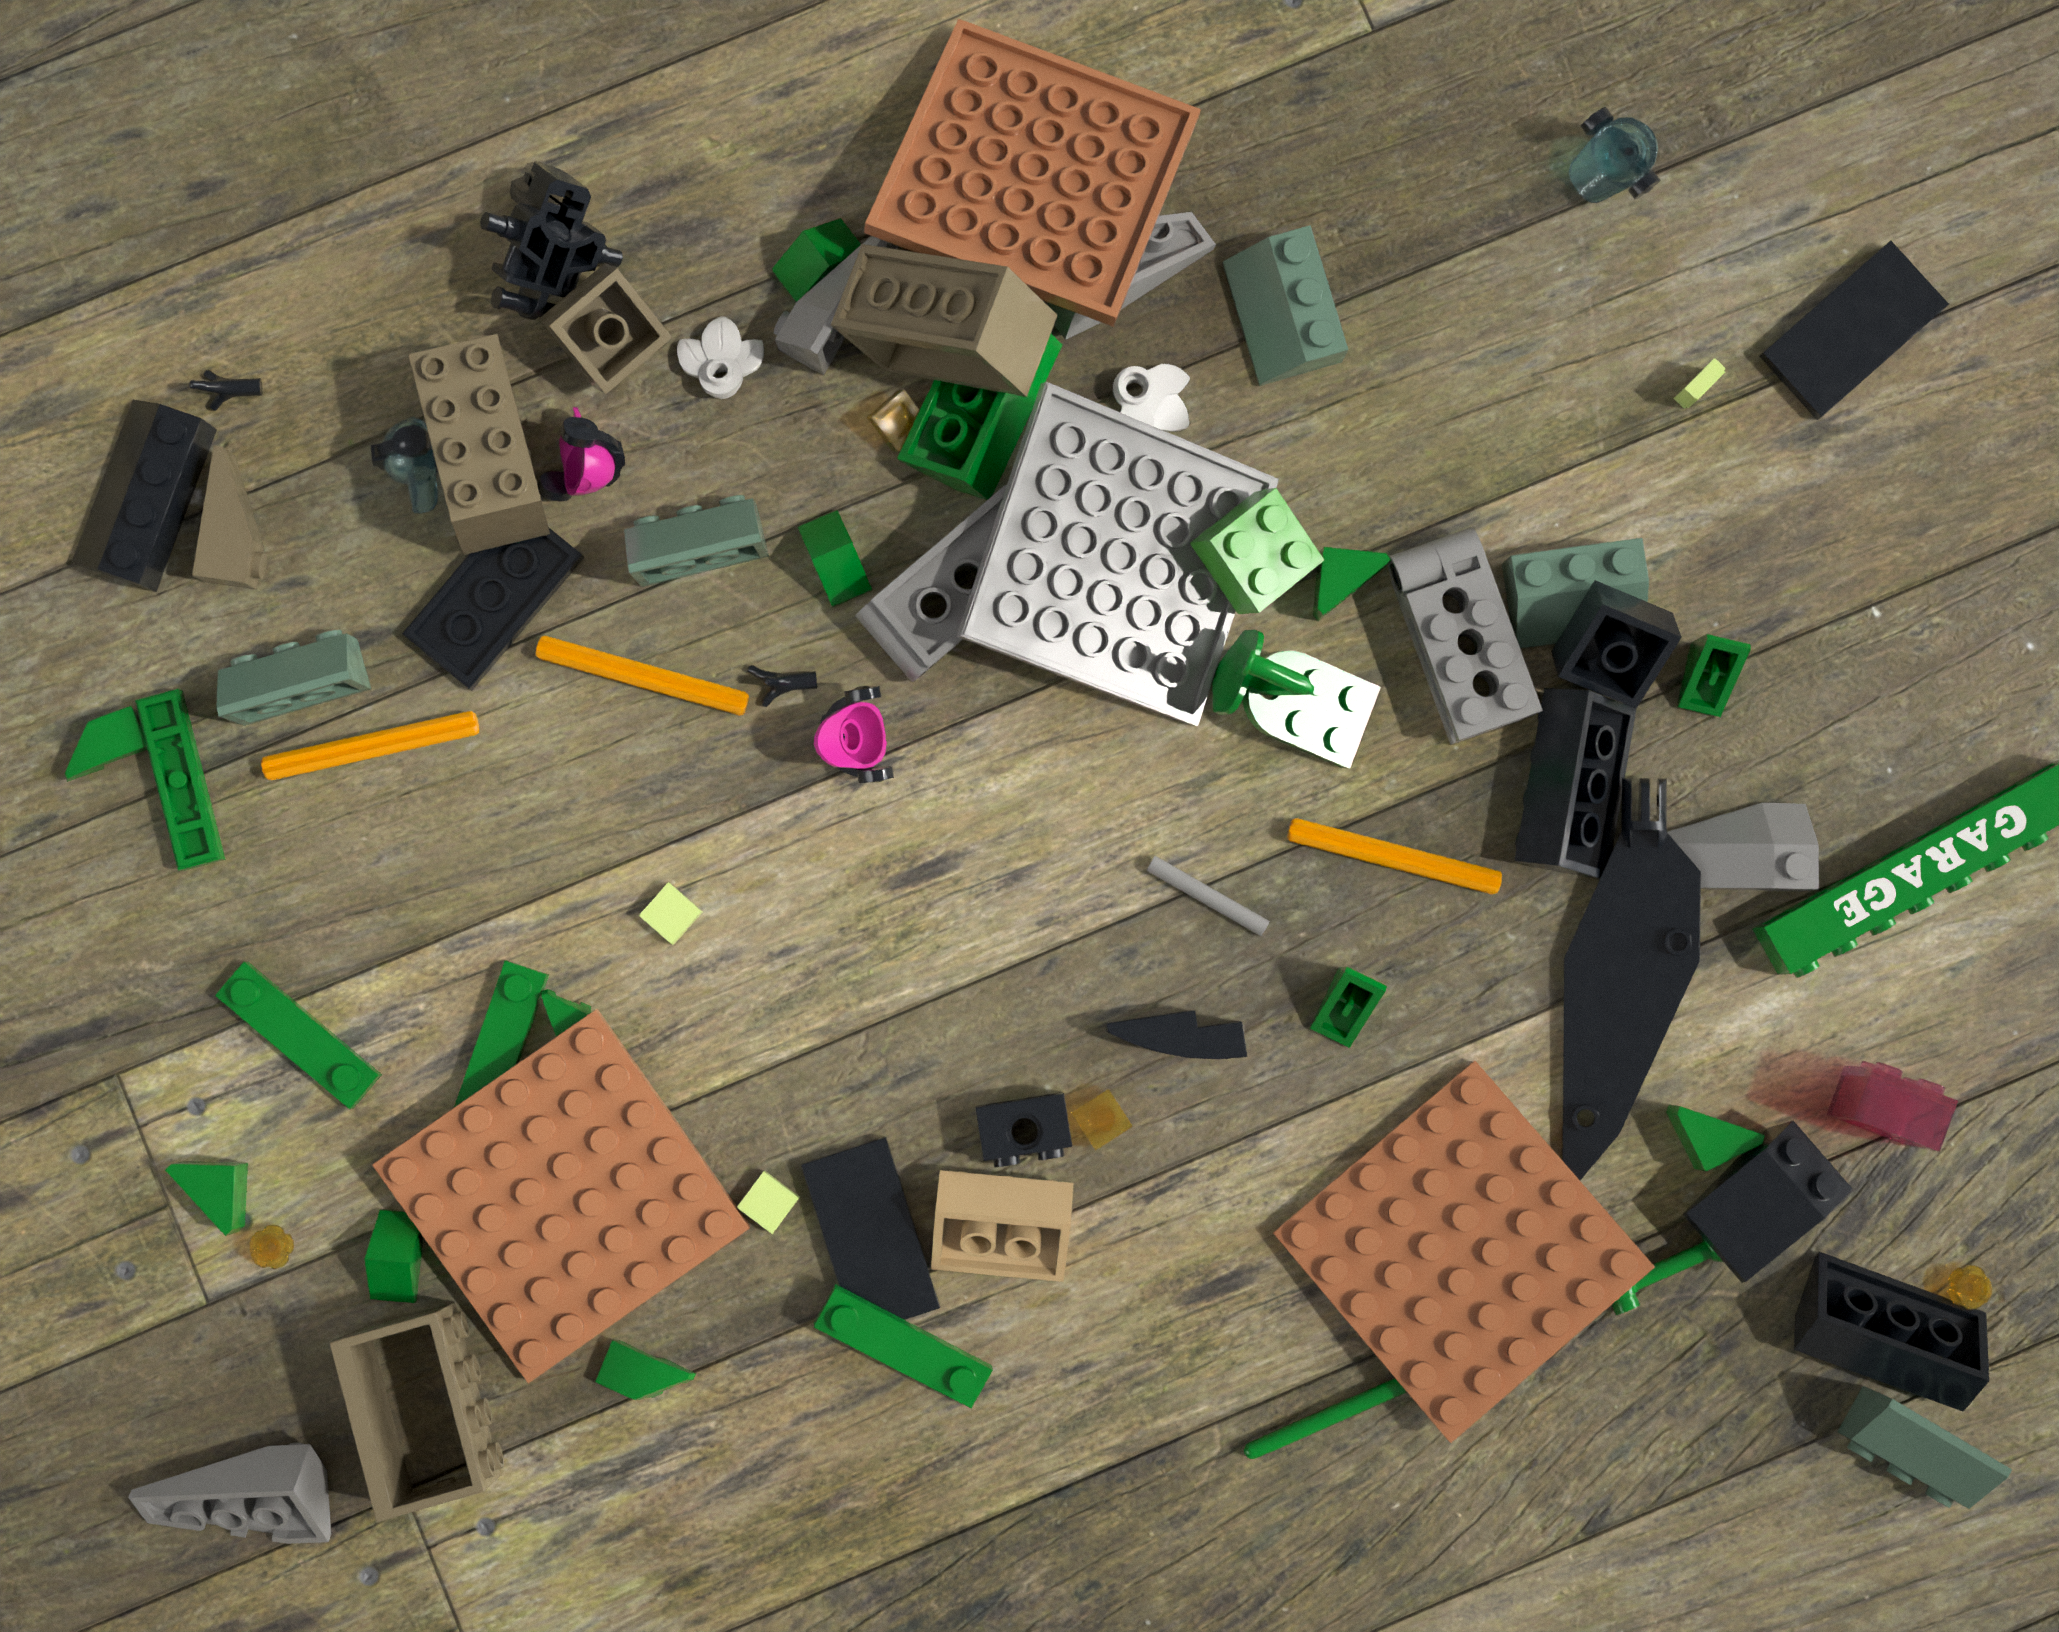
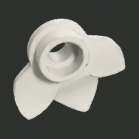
M721 316L712 320L706 326L701 340L680 339L677 345V355L683 371L692 377L699 378L701 387L707 394L718 399H725L733 396L738 391L743 377L755 372L760 367L764 357V346L761 340L741 341L736 324L730 319ZM727 372L726 376L722 378L713 377L717 373Z
M1160 364L1149 370L1132 366L1123 369L1116 376L1113 384V394L1118 404L1122 406L1120 413L1166 432L1180 431L1189 426L1187 408L1177 395L1190 380V377L1183 370L1170 364ZM1130 383H1138L1142 387L1143 392L1139 396H1131L1128 394L1126 387Z

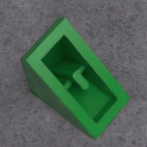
M839 218L802 231L774 265L772 272L794 301L797 302L861 246V243L844 221Z
M838 510L798 527L832 607L873 591Z
M1323 547L1320 554L1324 561L1317 566L1313 616L1317 621L1322 619L1384 569L1391 561L1386 553Z
M1709 634L1691 642L1678 698V707L1721 717L1750 653L1751 645Z
M1347 966L1339 967L1310 1029L1350 1048L1384 995L1387 986Z
M1669 1104L1666 1111L1694 1169L1706 1172L1761 1145L1765 1137L1763 1134L1681 1106Z
M183 1161L173 1163L165 1169L225 1236L237 1233L245 1226L248 1163Z
M386 1209L379 1211L364 1258L369 1295L372 1300L405 1303L417 1302L424 1237L405 1211Z

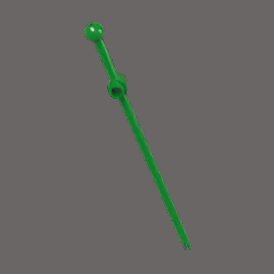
M1702 1239V1243L1654 1263L1655 1268L1611 1305L1615 1315L1628 1312L1640 1306L1635 1294L1638 1290L1708 1259L1715 1262L1723 1261L1709 1244ZM1393 1378L1247 1443L1244 1447V1454L1249 1459H1256L1407 1392Z

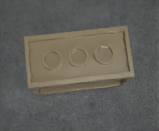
M862 244L831 326L885 371L1027 397L1058 315L1007 266Z
M498 334L408 354L451 523L463 555L550 534Z
M455 1302L355 1330L329 1343L376 1523L484 1492L501 1476L500 1469L504 1468L502 1449L498 1442H492L488 1427L493 1422L492 1411L486 1398L481 1399L477 1386V1381L481 1380L480 1366L474 1354L469 1355L465 1340L466 1337H469L468 1321L463 1311L458 1312ZM430 1324L470 1475L455 1479V1477L447 1478L437 1482V1485L412 1491L373 1340L396 1333H404Z

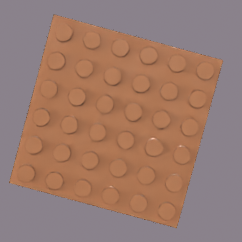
M958 18L867 217L864 233L917 253L1007 266L1041 300L1114 327L1198 121L1201 109Z
M595 1009L372 1164L527 1383L533 1381L750 1229V1224L737 1208L734 1201L598 1009Z
M1473 1061L1273 1232L1275 1237L1449 1443L1457 1439L1655 1268L1476 1061Z

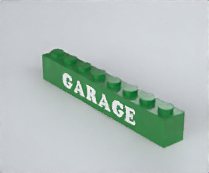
M2059 760L2053 761L1752 928L1777 974L1786 975L1793 973L1796 978L1802 977L1820 966L1817 960L1832 952L1833 956L1836 957L1855 948L1858 945L1855 938L1870 931L1872 936L1893 927L1896 924L1893 917L1908 910L1910 914H1914L1931 906L1934 903L1932 896L1945 888L1948 893H1952L1973 882L1970 875L1984 867L1986 872H1990L2005 865L2011 860L2008 853L2022 846L2023 850L2027 851L2046 842L2049 839L2046 832L2059 826Z

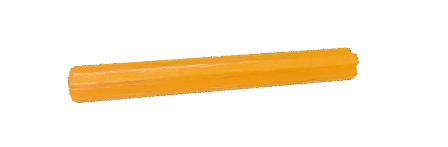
M541 636L536 647V656L540 660L739 716L745 713L749 702V695L741 690L549 636Z
M472 711L264 756L261 759L262 772L266 779L276 780L470 737L479 733L478 718Z
M1299 818L1292 819L1287 833V839L1293 843L1488 894L1498 893L1502 882V873L1497 870Z

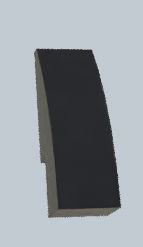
M1191 1010L1105 1023L1106 1032L1131 1044L1159 1053L1198 1059L1247 1057L1241 1021L1198 1027L1196 1012Z

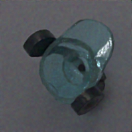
M1606 107L1590 115L1580 125L1586 135L1594 136L1571 163L1569 168L1570 179L1579 194L1591 203L1602 202L1629 188L1628 191L1635 200L1649 193L1661 181L1651 169L1656 163L1659 150L1657 139L1653 131L1644 122L1632 117L1613 120L1614 117Z
M415 416L406 418L388 430L382 443L371 445L372 464L381 470H385L388 476L395 482L408 486L412 510L414 513L420 514L433 510L437 505L436 473L439 474L426 423L415 418Z

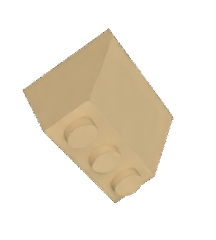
M940 1170L931 1269L1064 1282L1071 1227L1073 1183Z

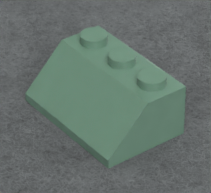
M1311 225L1268 237L1222 262L1259 386L1342 363L1348 352V346Z
M736 495L724 498L719 501L720 506L703 510L700 505L679 509L676 511L677 517L660 520L659 516H648L635 520L633 522L634 527L624 529L629 573L641 587L769 557L758 508L754 499L745 500L744 495Z
M1643 538L1511 555L1502 563L1510 623L1520 649L1556 644L1594 580L1648 602L1649 577Z
M332 630L317 635V642L300 646L299 642H291L273 648V655L258 659L257 655L252 654L232 659L230 661L231 667L218 670L216 703L218 716L246 726L370 690L371 685L358 639L347 633L343 634L342 630Z
M1865 1386L1861 1388L1837 1431L1851 1440L1847 1446L1848 1449L1870 1462L1873 1461L1875 1455L1890 1463L1886 1469L1888 1473L1909 1485L1916 1478L1929 1486L1925 1492L1927 1496L1948 1508L1955 1501L1970 1509L2005 1481L2012 1471L2011 1468L1894 1399Z

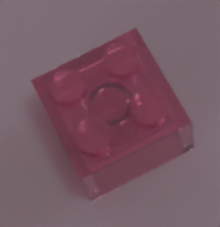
M1862 1061L1860 1067L1844 1066L1827 1112L1828 1116L1908 1147L1940 1152L1958 1100L1943 1095L1945 1091L1944 1086L1921 1078L1918 1081L1907 1077L1901 1079L1902 1070L1880 1062H1876L1875 1065Z

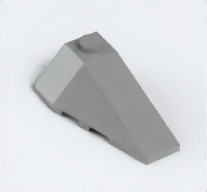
M1192 212L1161 215L1158 217L1121 309L1214 250L1216 244ZM1043 301L1058 315L1054 325L1065 340L1101 323Z
M873 236L863 243L865 245L891 249L899 247ZM861 246L799 299L791 313L784 311L774 328L773 333L777 335L775 342L779 351L822 375L826 373L845 340V337L834 329L831 323Z
M1759 803L1667 832L1701 871V889L1798 892L1819 889V844L1806 804Z
M291 1443L289 1445L267 1446L132 1489L128 1497L149 1524L197 1531L205 1529L206 1524H212L229 1529L231 1536L245 1538L248 1530L273 1533L272 1542L286 1544L329 1542L331 1537L327 1469L310 1444Z

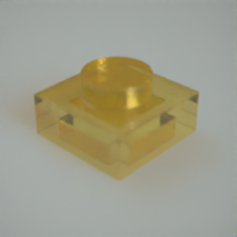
M901 389L892 394L866 418L891 451L898 452L902 449L920 410L907 392Z
M1106 1089L1071 1112L1095 1151L1133 1127L1109 1089Z

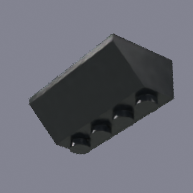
M133 399L72 563L157 592L217 429L200 417L162 404Z
M1544 688L1541 703L1543 711L1538 713L1539 721L1535 745L1530 755L1531 768L1527 789L1523 796L1524 808L1520 831L1515 842L1516 855L1514 861L1540 869L1600 880L1613 850L1622 797V778H1625L1636 709L1590 690Z
M1820 1251L1817 1253L1795 1314L1794 1350L1964 1412L1989 1382L1986 1312Z

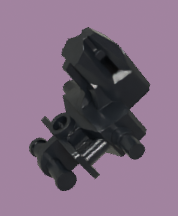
M537 161L527 163L523 168L525 170L524 176L511 181L510 196L511 199L518 203L515 205L511 215L499 216L485 212L480 221L481 229L497 233L499 237L506 238L511 242L503 264L494 262L491 269L506 282L520 286L518 294L506 291L503 287H496L491 296V305L496 309L505 308L516 311L522 318L529 320L541 318L556 305L547 302L549 294L564 298L577 287L582 272L595 271L597 265L604 263L617 268L621 265L623 254L620 250L609 248L605 245L606 238L603 233L590 223L583 221L591 199L588 188L565 171Z

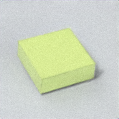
M1714 358L1673 399L1684 409L1686 407L1689 408L1725 373L1724 370L1726 368Z
M668 882L639 916L668 942L674 945L703 911Z
M763 1171L737 1208L773 1234L800 1196L772 1175Z

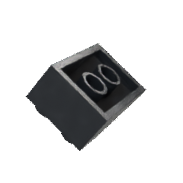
M1794 1121L1767 1128L1762 1133L1765 1135L1763 1143L1741 1154L1683 1213V1216L1741 1283L1747 1282L1819 1224L1853 1190Z

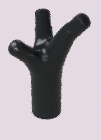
M206 370L204 377L209 381L191 380L189 382L191 389L218 394L209 404L213 411H216L223 402L230 398L262 396L263 394L261 378L229 379Z
M754 665L748 668L750 674L763 680L765 685L770 686L769 692L761 700V704L764 707H767L776 697L793 690L817 689L816 671L776 673L761 670Z

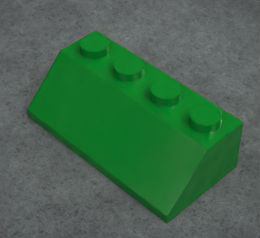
M1050 334L1027 397L934 380L897 459L957 491L984 500L991 498L1032 412L1040 385L1046 382L1063 344Z

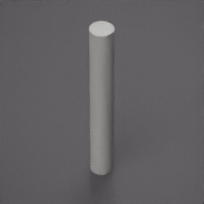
M1154 856L1146 870L1259 936H1262L1270 922L1157 856Z

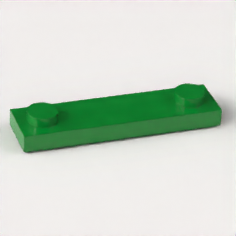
M175 689L135 700L178 871H186L226 860L183 690Z
M504 961L454 1107L519 1063L541 1000V991L545 989L549 974L511 961Z
M244 961L215 995L349 1109H354L382 1076L379 1071L249 962Z
M836 1284L814 1321V1328L969 1408L973 1407L993 1371L991 1364Z

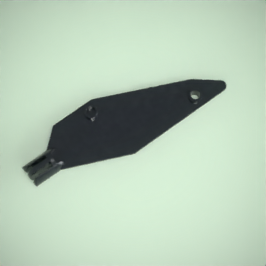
M1622 778L1621 834L1564 957L1562 1161L1579 1180L1586 1175L1620 1134L1700 962L1701 871L1667 833V778L1657 779L1656 821H1650L1649 778L1639 779L1638 821H1632L1631 778ZM1587 1109L1592 1111L1594 1120L1590 1125L1582 1126L1577 1122V1115L1581 1110Z

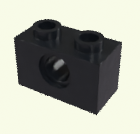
M1063 1092L975 1107L984 1161L993 1160L994 1167L1020 1164L1019 1155L1037 1153L1038 1160L1065 1156L1063 1148L1072 1147ZM1028 1118L1037 1125V1135L1031 1142L1021 1143L1012 1136V1126L1018 1119Z

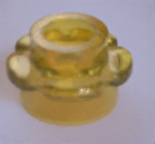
M268 1225L264 1227L263 1231H256L251 1237L249 1244L252 1260L262 1268L270 1266L272 1269H278L283 1267L289 1261V1254L294 1251L292 1236L285 1234L284 1229L278 1225ZM270 1243L275 1244L276 1249L274 1251L268 1249Z
M1967 1265L1964 1269L1956 1268L1948 1278L1950 1284L1948 1295L1956 1305L1962 1304L1966 1309H1977L1991 1297V1281L1985 1275L1984 1270L1978 1266ZM1971 1283L1972 1290L1967 1291L1965 1285Z

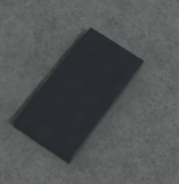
M1890 240L1759 357L1818 420L1944 310L1949 303Z
M550 528V534L470 553L402 634L463 685L473 691L584 559V556Z
M887 1137L802 1164L804 1177L839 1286L904 1320L939 1309L941 1306Z

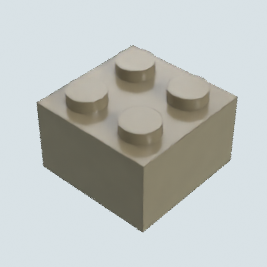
M606 263L538 319L592 386L604 394L612 390L673 338L616 267Z

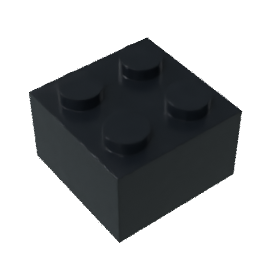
M1594 580L1551 653L1558 677L1637 709L1682 636L1672 612Z

